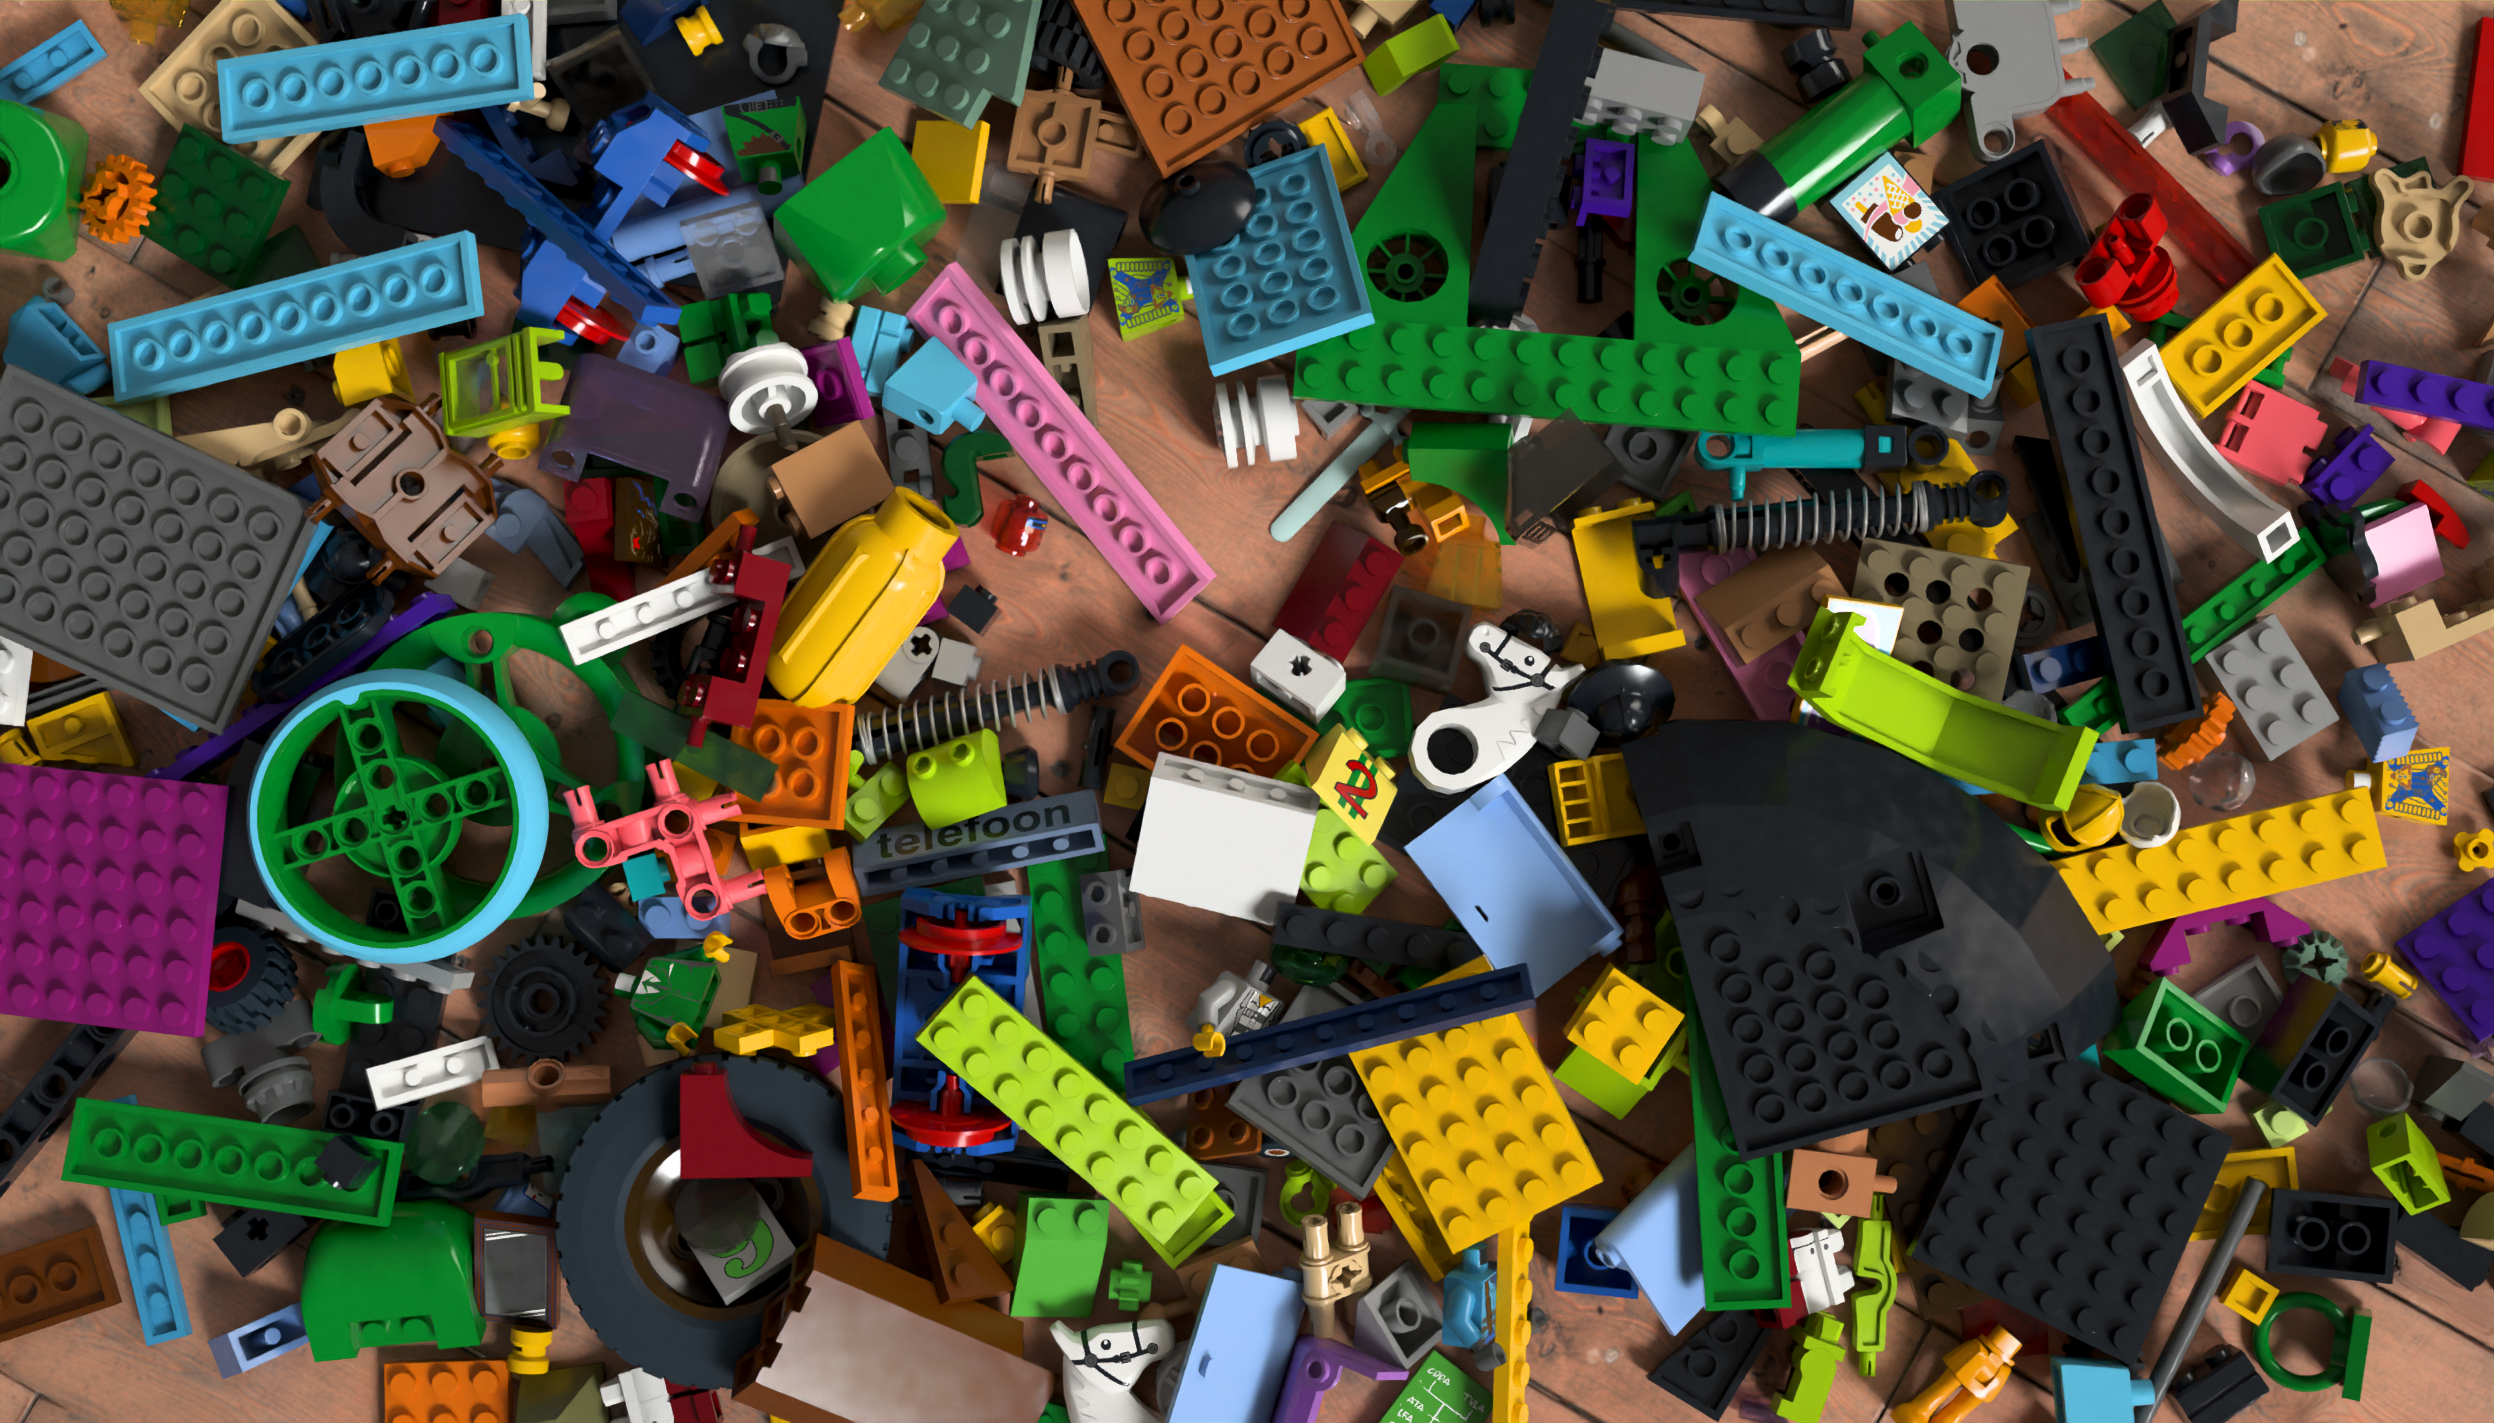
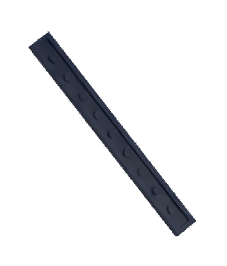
M1525 962L1225 1037V1051L1220 1057H1205L1204 1051H1198L1194 1046H1189L1125 1062L1123 1066L1126 1100L1134 1107L1534 1008L1537 1005L1530 970Z

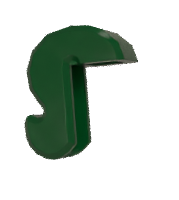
M981 429L955 436L943 449L940 463L943 476L956 490V493L953 496L944 495L941 502L944 513L956 526L971 528L976 526L984 517L976 462L1016 456L1008 439L995 431Z

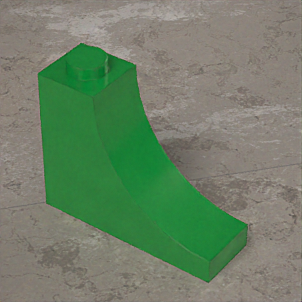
M1414 422L1410 438L1404 439L1402 444V460L1404 464H1409L1411 481H1423L1441 485L1469 498L1492 521L1499 536L1500 545H1517L1522 513L1512 423Z

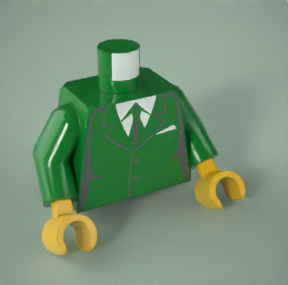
M714 931L706 937L703 944L669 953L663 957H651L648 959L641 977L625 972L620 973L615 984L614 994L615 996L631 1000L629 1010L636 1024V1030L653 1049L677 1050L683 1056L688 1054L689 1049H695L722 981L717 965L713 962L716 959L721 963H726L729 960V953L722 949L727 944H732V939L719 931Z

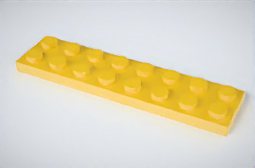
M2364 785L2178 829L2172 839L2158 847L2141 849L2128 842H2123L2048 860L2058 870L2098 935L2387 867L2368 786Z

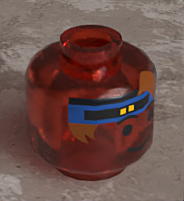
M1017 494L1015 500L1004 499L1000 501L990 527V536L996 541L995 547L1018 557H1025L1026 552L1038 550L1048 524L1047 515L1038 509L1040 501L1023 494Z

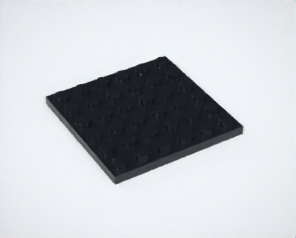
M2029 1036L2027 1041L2028 1045L2034 1046L2040 1042L2039 1040L2031 1036ZM2064 1058L2028 1068L2029 1079L1995 1095L1975 1101L1906 1255L2133 1366L2234 1138L2075 1058L2066 1061Z

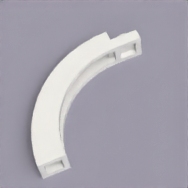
M2144 338L2120 356L2118 362L2134 426L2154 456L2192 502L2234 541L2267 564L2299 541L2300 537L2290 511L2271 500L2240 475L2214 448L2193 421L2169 379L2156 344Z

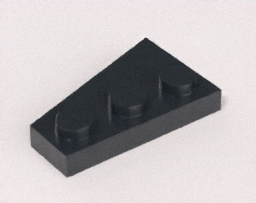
M1753 1309L1720 1311L1646 1374L1645 1377L1711 1419L1719 1422L1773 1329L1758 1327ZM1766 1309L1769 1314L1774 1313L1773 1309Z

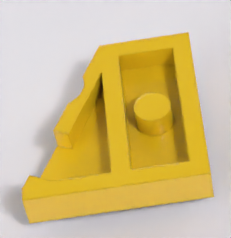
M109 691L101 692L26 721L38 751L44 760H74L79 763L91 764L108 763L119 764L123 767H130L140 763Z

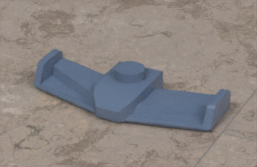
M490 477L493 483L498 518L484 533L517 556L528 545L561 586L569 591L586 568L580 543L548 507V502L529 488L522 489ZM461 486L447 502L451 503L465 489Z

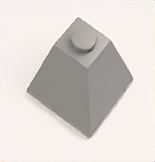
M1411 1259L1402 1262L1358 1300L1353 1343L1355 1349L1404 1370H1408L1442 1339L1443 1312Z

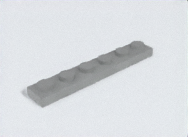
M241 899L238 900L235 913L250 918L249 922L255 923L258 927L261 926L265 930H274V927L285 931L284 937L293 941L309 943V940L318 942L298 928L280 908L263 909ZM323 944L320 945L319 949L321 951L334 955H344ZM357 958L355 960L356 963L370 968H380L381 965L391 968V975L407 981H416L417 978L429 982L428 989L443 994H452L453 989L470 988L475 974L473 971L439 959L408 964L378 963Z

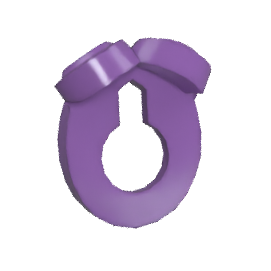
M2235 121L2228 123L2226 127L2225 145L2230 143L2233 135L2245 134L2252 143L2249 154L2240 156L2233 152L2221 156L2218 153V148L2204 153L2205 156H2208L2206 160L2208 166L2218 175L2228 177L2232 172L2242 171L2252 166L2257 150L2265 143L2264 136L2253 124Z

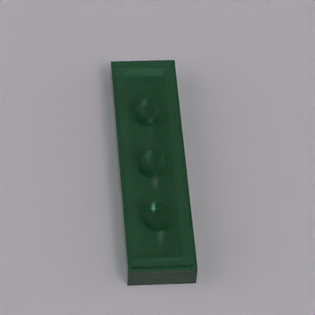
M632 690L626 691L608 728L759 803L762 802L780 764L708 728L703 741V748L685 745L691 720Z

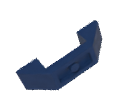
M505 104L479 108L503 150L539 183L548 188L579 196L589 193L582 181L588 175L575 155L569 158L558 148L540 158L527 137L521 139L514 127L520 124L514 112L505 110Z

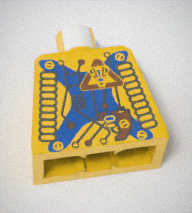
M2450 747L2409 750L2407 756L2378 763L2372 762L2368 756L2366 770L2350 769L2347 771L2345 789L2361 785L2368 786L2374 814L2420 825H2447Z

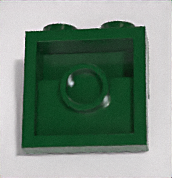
M2341 181L2257 209L2271 254L2275 252L2299 281L2364 262L2365 256L2363 252L2371 250L2365 228L2360 227L2356 229L2351 213L2359 211L2352 188L2344 190Z

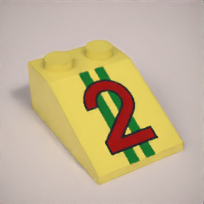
M1338 723L1311 747L1304 758L1310 785L1369 846L1375 841L1398 791L1396 783L1392 778L1396 775V772L1382 756L1375 760L1365 750L1369 744L1354 727L1347 731Z

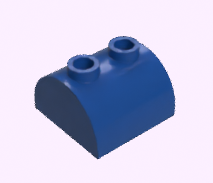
M1583 1203L1562 1205L1554 1281L1555 1291L1638 1299L1639 1287L1629 1271L1617 1267L1609 1268L1598 1258L1595 1252L1597 1249L1595 1238L1625 1208Z

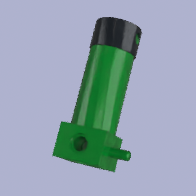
M1911 20L1884 39L1874 30H1870L1862 37V43L1868 48L1863 53V73L1756 149L1746 152L1711 177L1710 181L1717 194L1785 226L1796 218L1799 212L1902 139H1905L1915 149L1959 118L1961 115V76Z

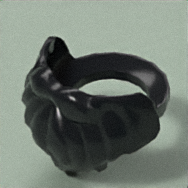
M1527 608L1522 609L1511 616H1507L1499 626L1500 629L1514 637L1518 635L1520 630L1530 637L1543 638V653L1550 657L1552 652L1563 650L1562 631L1543 612Z

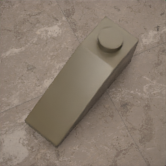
M1050 312L1047 315V320L1041 321L1038 326L1044 366L1098 431L1094 356L1088 315L1082 314L1059 318L1056 312Z

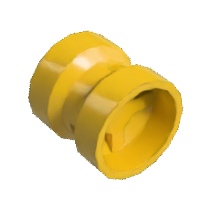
M513 1325L511 1327L510 1340L514 1347L507 1356L506 1369L520 1374L547 1373L550 1359L546 1355V1347L552 1343L553 1329Z

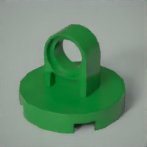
M333 962L325 970L323 975L330 976L326 990L317 988L312 1012L313 1030L316 1033H322V1036L318 1039L320 1043L343 1044L350 1037L354 1022L383 1024L392 1021L393 997L361 991L363 978L361 970L356 964Z

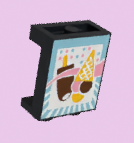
M1889 149L1873 160L1818 210L1828 222L1835 218L1881 272L1889 276L1914 266L1916 262L1911 257L1921 248L1927 253L1934 249L1946 238L1942 230L1952 222Z

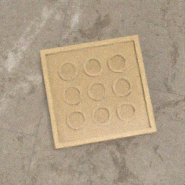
M222 0L137 90L179 133L184 122L195 124L222 140L217 60L319 45V42L277 0ZM322 131L233 144L231 146L281 175Z

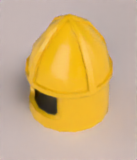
M2095 783L2078 784L2068 811L2039 809L2038 825L2042 836L2049 846L2057 852L2066 855L2077 854L2093 846L2103 845L2121 828L2125 814L2121 794L2116 790ZM2062 818L2068 833L2081 844L2072 847L2065 846L2053 834L2051 823Z

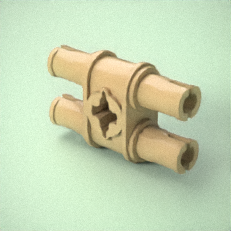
M1342 1202L1335 1207L1338 1238L1328 1243V1223L1326 1218L1319 1214H1311L1301 1219L1303 1251L1299 1256V1265L1303 1269L1304 1288L1302 1290V1299L1308 1305L1310 1334L1318 1339L1330 1338L1336 1334L1334 1302L1340 1298H1344L1345 1321L1355 1325L1358 1300L1368 1292L1373 1283L1372 1274L1369 1272L1368 1266L1370 1242L1363 1232L1362 1206L1356 1202Z

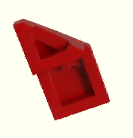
M2421 479L2402 484L2394 498L2408 504H2413L2417 501L2427 504L2434 536L2440 535L2453 544L2454 547L2461 550L2465 549L2471 538L2462 521L2449 504Z

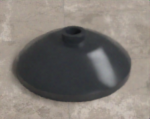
M1216 158L1198 159L1165 179L1159 178L1151 186L1140 205L1138 215L1140 228L1146 240L1162 252L1174 255H1192L1209 251L1235 237L1247 225L1257 204L1256 186L1248 171L1237 163Z

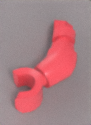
M2336 356L2329 369V375L2344 381L2341 392L2355 398L2360 366ZM2371 406L2372 411L2405 429L2403 435L2408 442H2415L2416 439L2422 441L2441 456L2445 454L2462 427L2461 424Z

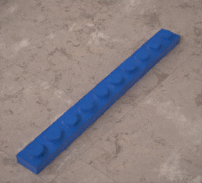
M437 117L432 132L446 144L445 148L460 156L465 161V166L468 169L482 176L485 179V185L497 190L504 196V202L518 209L525 216L527 223L538 227L546 235L545 239L548 242L559 246L567 254L566 258L570 262L581 266L588 273V278L591 281L603 286L610 293L609 297L613 301L625 306L632 313V318L636 322L649 327H656L658 323L677 325L682 309L477 126L469 122Z

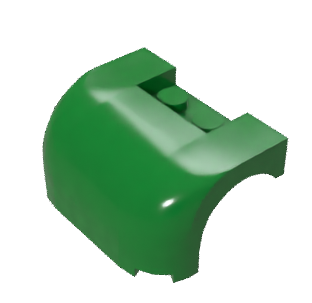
M423 1199L394 1202L391 1222L388 1227L332 1219L323 1221L319 1228H317L308 1246L300 1288L302 1315L314 1361L322 1362L356 1358L360 1348L437 1341L438 1349L480 1345L487 1324L478 1311L473 1290L472 1263L474 1255L475 1212L469 1214L462 1208L448 1204L449 1199Z

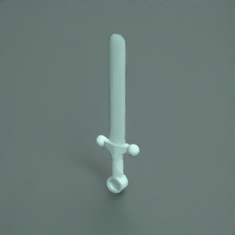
M1361 404L1359 408L1360 414L1363 417L1370 418L1373 422L1272 523L1270 532L1273 539L1279 542H1286L1291 539L1358 471L1359 466L1366 463L1389 439L1394 442V447L1402 444L1404 439H1408L1405 436L1399 435L1397 425L1406 417V414H1409V411H1412V408L1394 407L1386 414L1375 412L1374 405Z

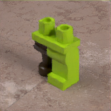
M1824 1310L1805 1316L1802 1326L1796 1324L1790 1327L1788 1334L1793 1338L1790 1347L1786 1346L1785 1352L1787 1360L1791 1364L1785 1390L1777 1389L1774 1392L1769 1406L1776 1415L1798 1423L1819 1422L1836 1374L1837 1365L1835 1360L1843 1362L1846 1349L1838 1343L1844 1323L1835 1319L1836 1316Z

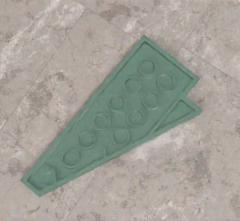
M925 0L879 80L878 85L885 91L972 131L992 95L1020 107L1023 102L1042 0Z

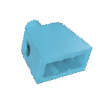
M935 336L931 337L884 383L882 406L935 435L942 434L954 421H957L973 432L982 423L986 414L985 411L973 403L978 384L976 376Z
M2050 1355L2056 1423H2135L2133 1406L2152 1405L2155 1403V1391L2152 1381L2150 1379L2130 1380L2128 1368L2117 1360Z

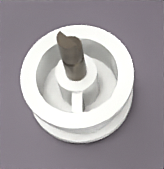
M778 342L758 346L745 352L734 353L727 359L726 365L718 379L721 395L729 402L728 415L734 427L742 432L758 435L774 431L779 445L794 452H797L798 446L790 427L804 420L813 411L818 400L815 384L807 377V362L799 350L791 347L786 342Z

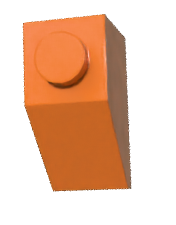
M454 112L363 125L374 166L386 176L393 178L409 176L415 172L414 168L425 166L441 140L432 132L437 117L453 119Z

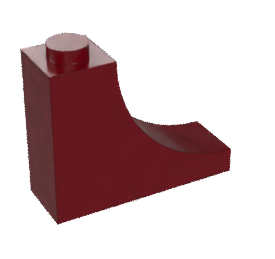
M605 477L563 481L566 523L572 527L581 545L590 579L591 591L607 595L618 603L637 596L634 564L614 560L615 483Z
M702 1061L691 1063V1069L683 1070L680 1075V1179L812 1176L814 1152L794 1150L776 1144L762 1136L746 1121L734 1101L728 1079V1068H717V1062Z

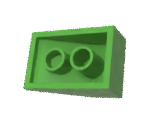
M1018 1191L1011 1281L1015 1290L1010 1292L1009 1316L1091 1317L1107 1243L1109 1199L1098 1193Z

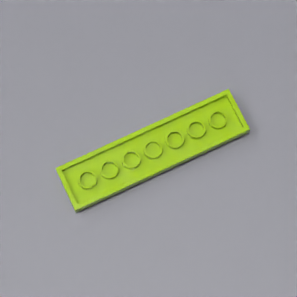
M972 971L914 1034L915 1039L1163 1245L1219 1184L1214 1175Z

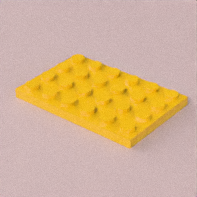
M1485 953L1413 990L1493 971L1494 969ZM1517 1012L1348 1053L1452 1254L1603 1182V1176Z

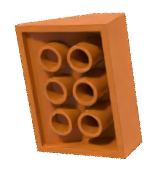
M1182 643L1114 746L1152 772L1159 752L1272 779L1290 760L1300 765L1320 734Z

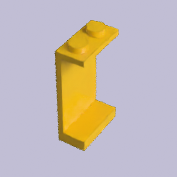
M1641 497L1620 501L1617 503L1618 509L1602 512L1601 506L1580 510L1577 512L1578 518L1573 519L1569 523L1593 632L1599 649L1600 662L1610 659H1631L1686 645L1683 629L1677 630L1670 597L1663 599L1650 598L1640 590L1638 585L1631 519L1651 517V512L1655 510L1653 501L1642 504ZM1654 557L1653 563L1655 568H1662L1661 558Z

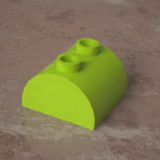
M986 728L908 756L906 770L911 795L921 818L932 831L1007 806L998 737L992 730Z

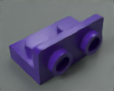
M1586 138L1582 154L1575 153L1572 178L1578 179V185H1573L1569 205L1570 210H1576L1575 226L1584 227L1587 213L1629 217L1632 207L1635 144Z
M2369 423L2356 428L2349 426L2334 439L2332 443L2336 448L2327 457L2321 455L2310 464L2306 473L2308 477L2299 487L2320 507L2328 503H2334L2344 511L2350 508L2396 459L2370 436L2375 428Z

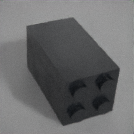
M265 734L262 735L261 740L245 738L226 785H229L218 890L260 908L268 909L279 907L269 895L258 874L249 845L246 823L250 782L259 756L270 738L269 735ZM305 751L294 771L289 789L287 804L288 829L331 816L337 798L333 756L319 751L314 753ZM314 830L310 836V844L317 850L322 834ZM311 863L300 866L305 876Z

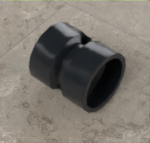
M1822 28L1805 35L1787 46L1780 53L1789 73L1798 75L1799 78L1795 85L1806 105L1832 95L1853 80L1844 60L1834 56L1838 48L1828 28Z

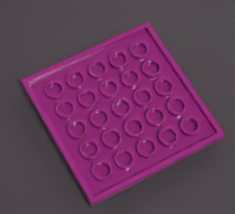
M0 763V1014L186 1037L204 1036L229 785Z

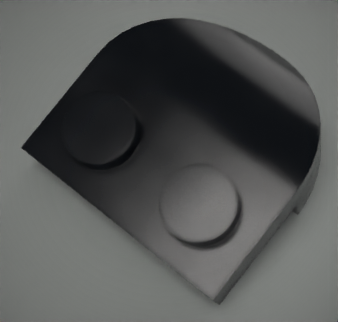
M597 881L588 885L564 915L565 927L571 935L607 970L615 974L623 972L644 954L643 951L655 939Z

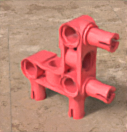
M671 758L659 761L664 776L663 779L660 777L656 763L644 766L657 802L653 803V808L607 823H605L604 819L600 820L589 785L577 788L582 805L578 802L575 790L562 793L575 829L571 830V837L575 846L576 857L586 867L600 868L612 866L627 861L630 855L654 847L658 850L663 849L664 853H669L678 878L675 886L685 909L690 916L701 921L710 920L730 912L735 903L762 894H768L765 882L751 887L747 886L764 879L761 868L728 880H724L723 877L719 878L704 834V830H707L706 825L736 815H742L739 803L721 808V805L737 800L734 789L701 801H697V798H689V796H686V793L681 794L671 764ZM681 810L688 815L690 823L686 831L676 834L668 830L665 819L670 811ZM590 837H599L606 842L608 851L603 859L592 860L585 854L584 845ZM698 890H710L715 895L716 906L709 912H700L694 908L692 896Z

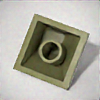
M604 1362L552 1369L543 1374H522L520 1377L516 1423H610L612 1421L610 1406H605L600 1391V1385L606 1381Z

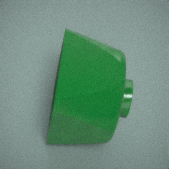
M0 99V160H5L9 175L7 181L0 187V254L64 262L77 251L81 216L79 204L83 198L81 187H84L89 135L74 120L33 106Z
M888 126L878 131L784 202L774 212V242L831 303L842 305L864 295L873 288L883 297L914 276L928 262L929 257L922 249L943 227L946 222L947 212L915 161L892 128Z

